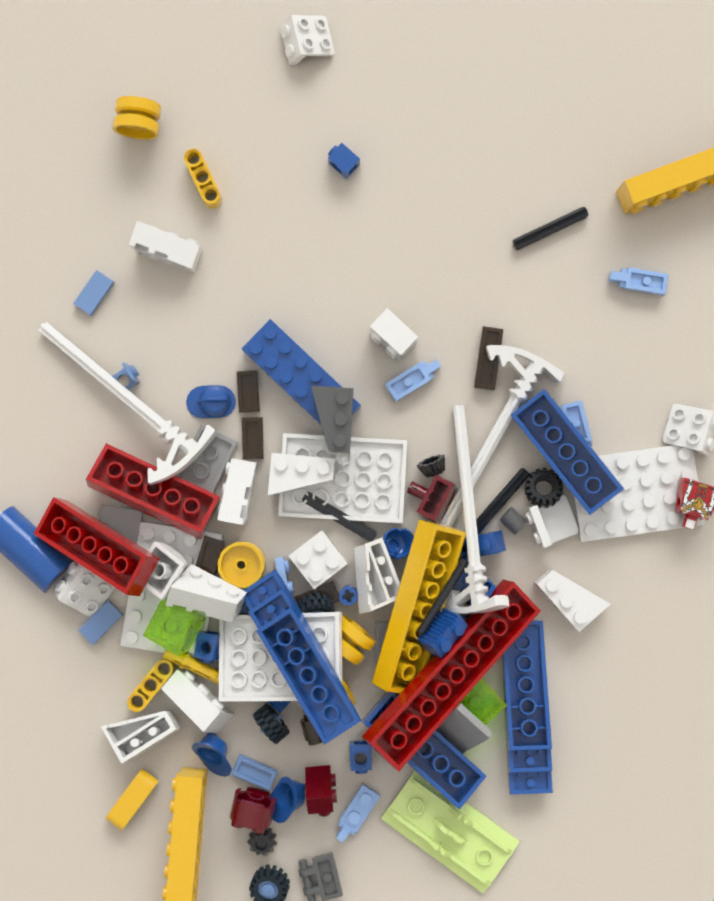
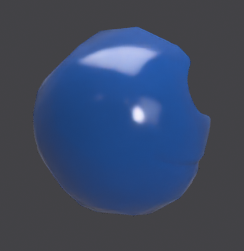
M392 528L383 535L390 558L403 559L409 555L414 535L407 528Z

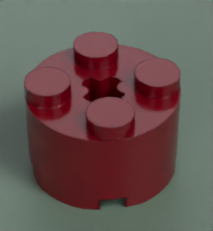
M247 787L246 791H241V788L236 789L230 812L231 825L235 828L245 827L252 829L253 832L258 834L264 833L265 829L271 826L277 801L276 797L274 796L272 799L269 797L270 793L268 791L255 787Z

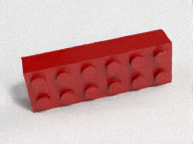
M106 443L86 478L88 487L201 540L219 506L220 496L177 476L149 485L148 468L157 471L156 466Z
M56 497L52 498L34 532V535L126 595L140 597L160 560L157 556L71 502Z

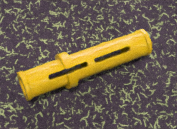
M169 645L167 646L162 658L179 665L180 669L185 668L219 685V670L194 659L187 652L183 653Z

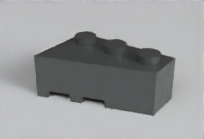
M311 386L328 451L330 453L350 454L354 388Z

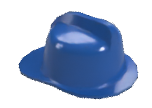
M207 385L191 390L187 396L186 404L189 412L197 418H222L232 413L235 408L236 399L233 392L226 386Z
M208 732L200 742L193 743L192 750L211 772L223 777L231 774L232 767L226 759L227 744L225 741L220 739L215 733Z
M287 776L280 779L270 795L272 799L274 796L277 799L272 818L275 822H285L293 811L302 807L305 802L306 786L304 783L291 780Z

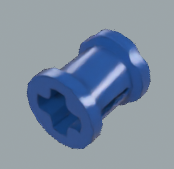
M351 585L344 586L339 593L340 602L344 605H352L358 598L357 589ZM346 590H349L350 593H354L351 600H348L347 597H343V595L346 593Z

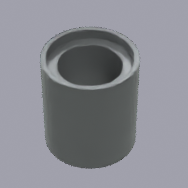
M513 507L507 510L499 519L514 535L527 523V520Z

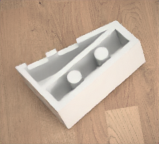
M139 221L136 222L129 242L131 248L139 255L195 273L202 253V249L197 241L189 238L186 240L182 239L177 234L164 232Z
M271 453L268 495L333 481L335 458Z
M231 458V462H227L225 474L228 476L226 483H223L221 495L223 497L221 503H219L217 520L240 525L247 524L258 463Z
M383 538L355 547L354 558L359 614L373 611L394 602L398 594L400 582Z
M191 564L170 587L166 606L173 607L174 604L186 607V611L192 612L194 609L205 612V616L232 622L242 610L247 592Z
M548 569L533 582L574 630L578 632L610 605V603L551 569Z
M177 669L161 689L203 732L219 733L235 714L222 702H219L206 686L196 681V676L192 672Z
M172 710L101 726L121 764L130 762L182 729Z

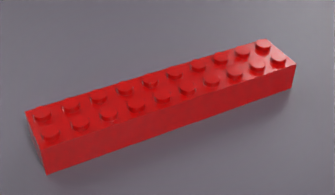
M503 579L489 597L491 598L495 595L508 596L509 607L486 613L471 614L465 621L468 627L465 629L464 634L455 641L451 649L442 658L434 655L361 736L398 772L541 612L515 582Z

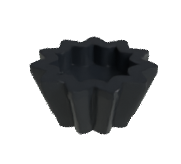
M445 455L431 456L419 462L416 466L427 478L439 475L445 471Z
M272 828L265 829L262 834L249 833L250 839L247 843L251 846L250 851L256 852L257 856L260 854L266 856L268 852L274 851L273 846L277 845V842L274 840L276 834L272 833Z

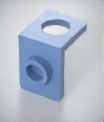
M123 362L122 366L124 368L112 377L118 381L120 376H128L129 384L125 388L130 390L140 383L137 377L139 373L133 365L129 366Z

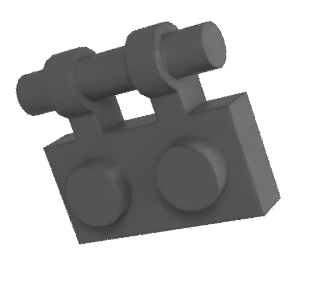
M333 852L312 857L313 866H308L306 859L298 861L300 867L298 872L299 876L303 879L304 896H307L308 901H316L315 894L317 893L321 894L322 901L343 896ZM316 874L318 884L312 885L310 875Z

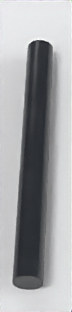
M462 558L417 629L422 635L428 630L464 572V568L469 564L465 559Z

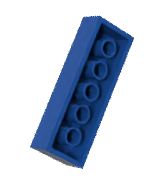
M269 319L242 347V351L321 425L311 386H342ZM354 398L352 416L361 407V404Z
M545 389L511 414L589 515L593 514L625 489Z
M385 692L361 722L369 729L398 695L394 692ZM436 730L407 762L411 768L459 810L487 777Z

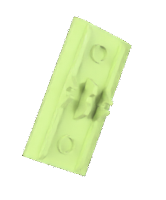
M415 770L391 805L380 817L481 893H484L519 843L518 839L467 802H465L460 810L453 806Z

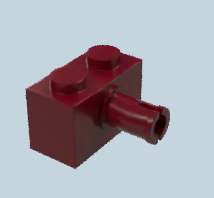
M435 475L428 489L412 481L410 484L412 488L408 487L407 493L422 500L416 512L421 517L440 524L457 491V487L454 483Z
M330 765L305 767L308 815L319 814L322 817H326L331 812H334L333 803H337L336 789H333L336 786L335 773L331 774Z

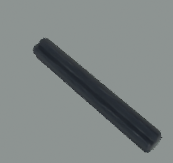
M586 207L572 211L515 238L512 241L513 246L516 250H520L587 218L589 215Z
M521 468L476 519L478 534L520 488L527 477L530 476L526 469Z
M307 492L308 496L304 495L302 502L307 500L305 504L324 515H333L339 520H332L367 541L371 542L374 540L377 534L375 530L360 521L344 518L343 516L349 515L329 503L322 505L326 501L316 495L314 500L311 492Z

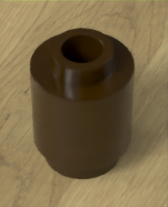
M304 714L300 723L305 741H308V745L322 743L309 718Z

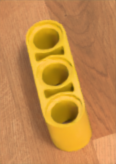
M193 148L187 150L184 154V161L205 205L211 209L218 208L222 203V197L201 152ZM192 158H199L198 163L190 164ZM203 175L208 176L207 181L203 183L198 181L199 177ZM214 193L217 195L215 200H207L209 194Z
M164 658L158 661L127 700L129 709L133 712L142 711L176 670V664ZM162 663H167L170 666L169 673L162 672L160 668ZM149 679L156 682V689L148 687L147 681ZM135 696H140L143 699L142 706L135 704Z
M142 768L105 819L122 831L159 780Z

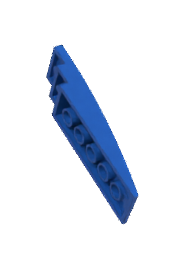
M273 570L244 591L247 593L244 601L250 609L248 611L249 615L258 628L256 630L323 744L325 745L359 723L361 719L346 690L278 571Z
M532 621L502 655L510 795L553 793L551 775L552 740L543 621Z

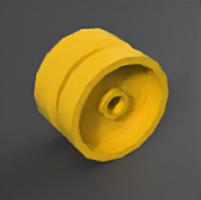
M121 96L116 99L115 112L118 115L113 119L112 129L114 132L125 137L141 140H151L158 137L159 124L156 121L161 117L160 104L137 96Z
M248 541L235 542L227 546L221 552L218 559V572L222 580L238 588H247L260 580L266 569V558L263 551L256 544ZM239 561H244V562H245V567H244V568H242V569L239 568V566H240V564H238Z
M342 614V656L358 666L365 657L357 645L366 651H370L377 642L362 626Z

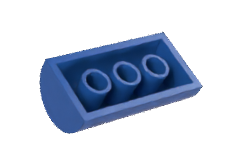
M11 506L0 514V553L43 593H46L73 561L34 535L37 527L14 506Z

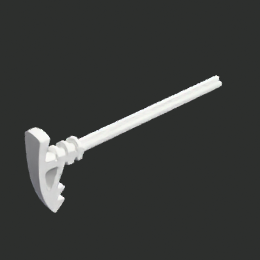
M47 322L41 324V328L38 330L41 334L154 427L159 438L165 437L166 444H172L166 461L157 458V471L148 468L149 485L160 483L182 472L201 455L216 437V430L210 425H206L198 443L194 439H188V434H180L181 428L178 426L173 427L171 420H163ZM181 450L186 456L173 466L178 452Z
M505 345L486 346L489 360H493L497 355L500 367H504L508 362L519 375L520 380H514L513 383L516 387L515 389H509L510 398L471 466L473 487L512 419L511 414L517 410L522 401H527L528 396L526 392H532L531 383H537L538 381L536 374L541 375L544 371L554 382L561 383L565 376L563 371L523 349ZM514 354L530 361L526 369L516 360ZM461 485L440 522L441 525L452 527L463 507Z
M464 405L453 406L469 562L468 567L464 568L465 573H468L465 580L470 586L461 593L459 590H452L447 597L445 608L454 613L461 614L486 613L509 607V599L505 595H495L491 598L485 596V593L488 592V586L484 585L487 582V576L483 575L486 572V566H483L480 562ZM471 599V606L464 607V603Z

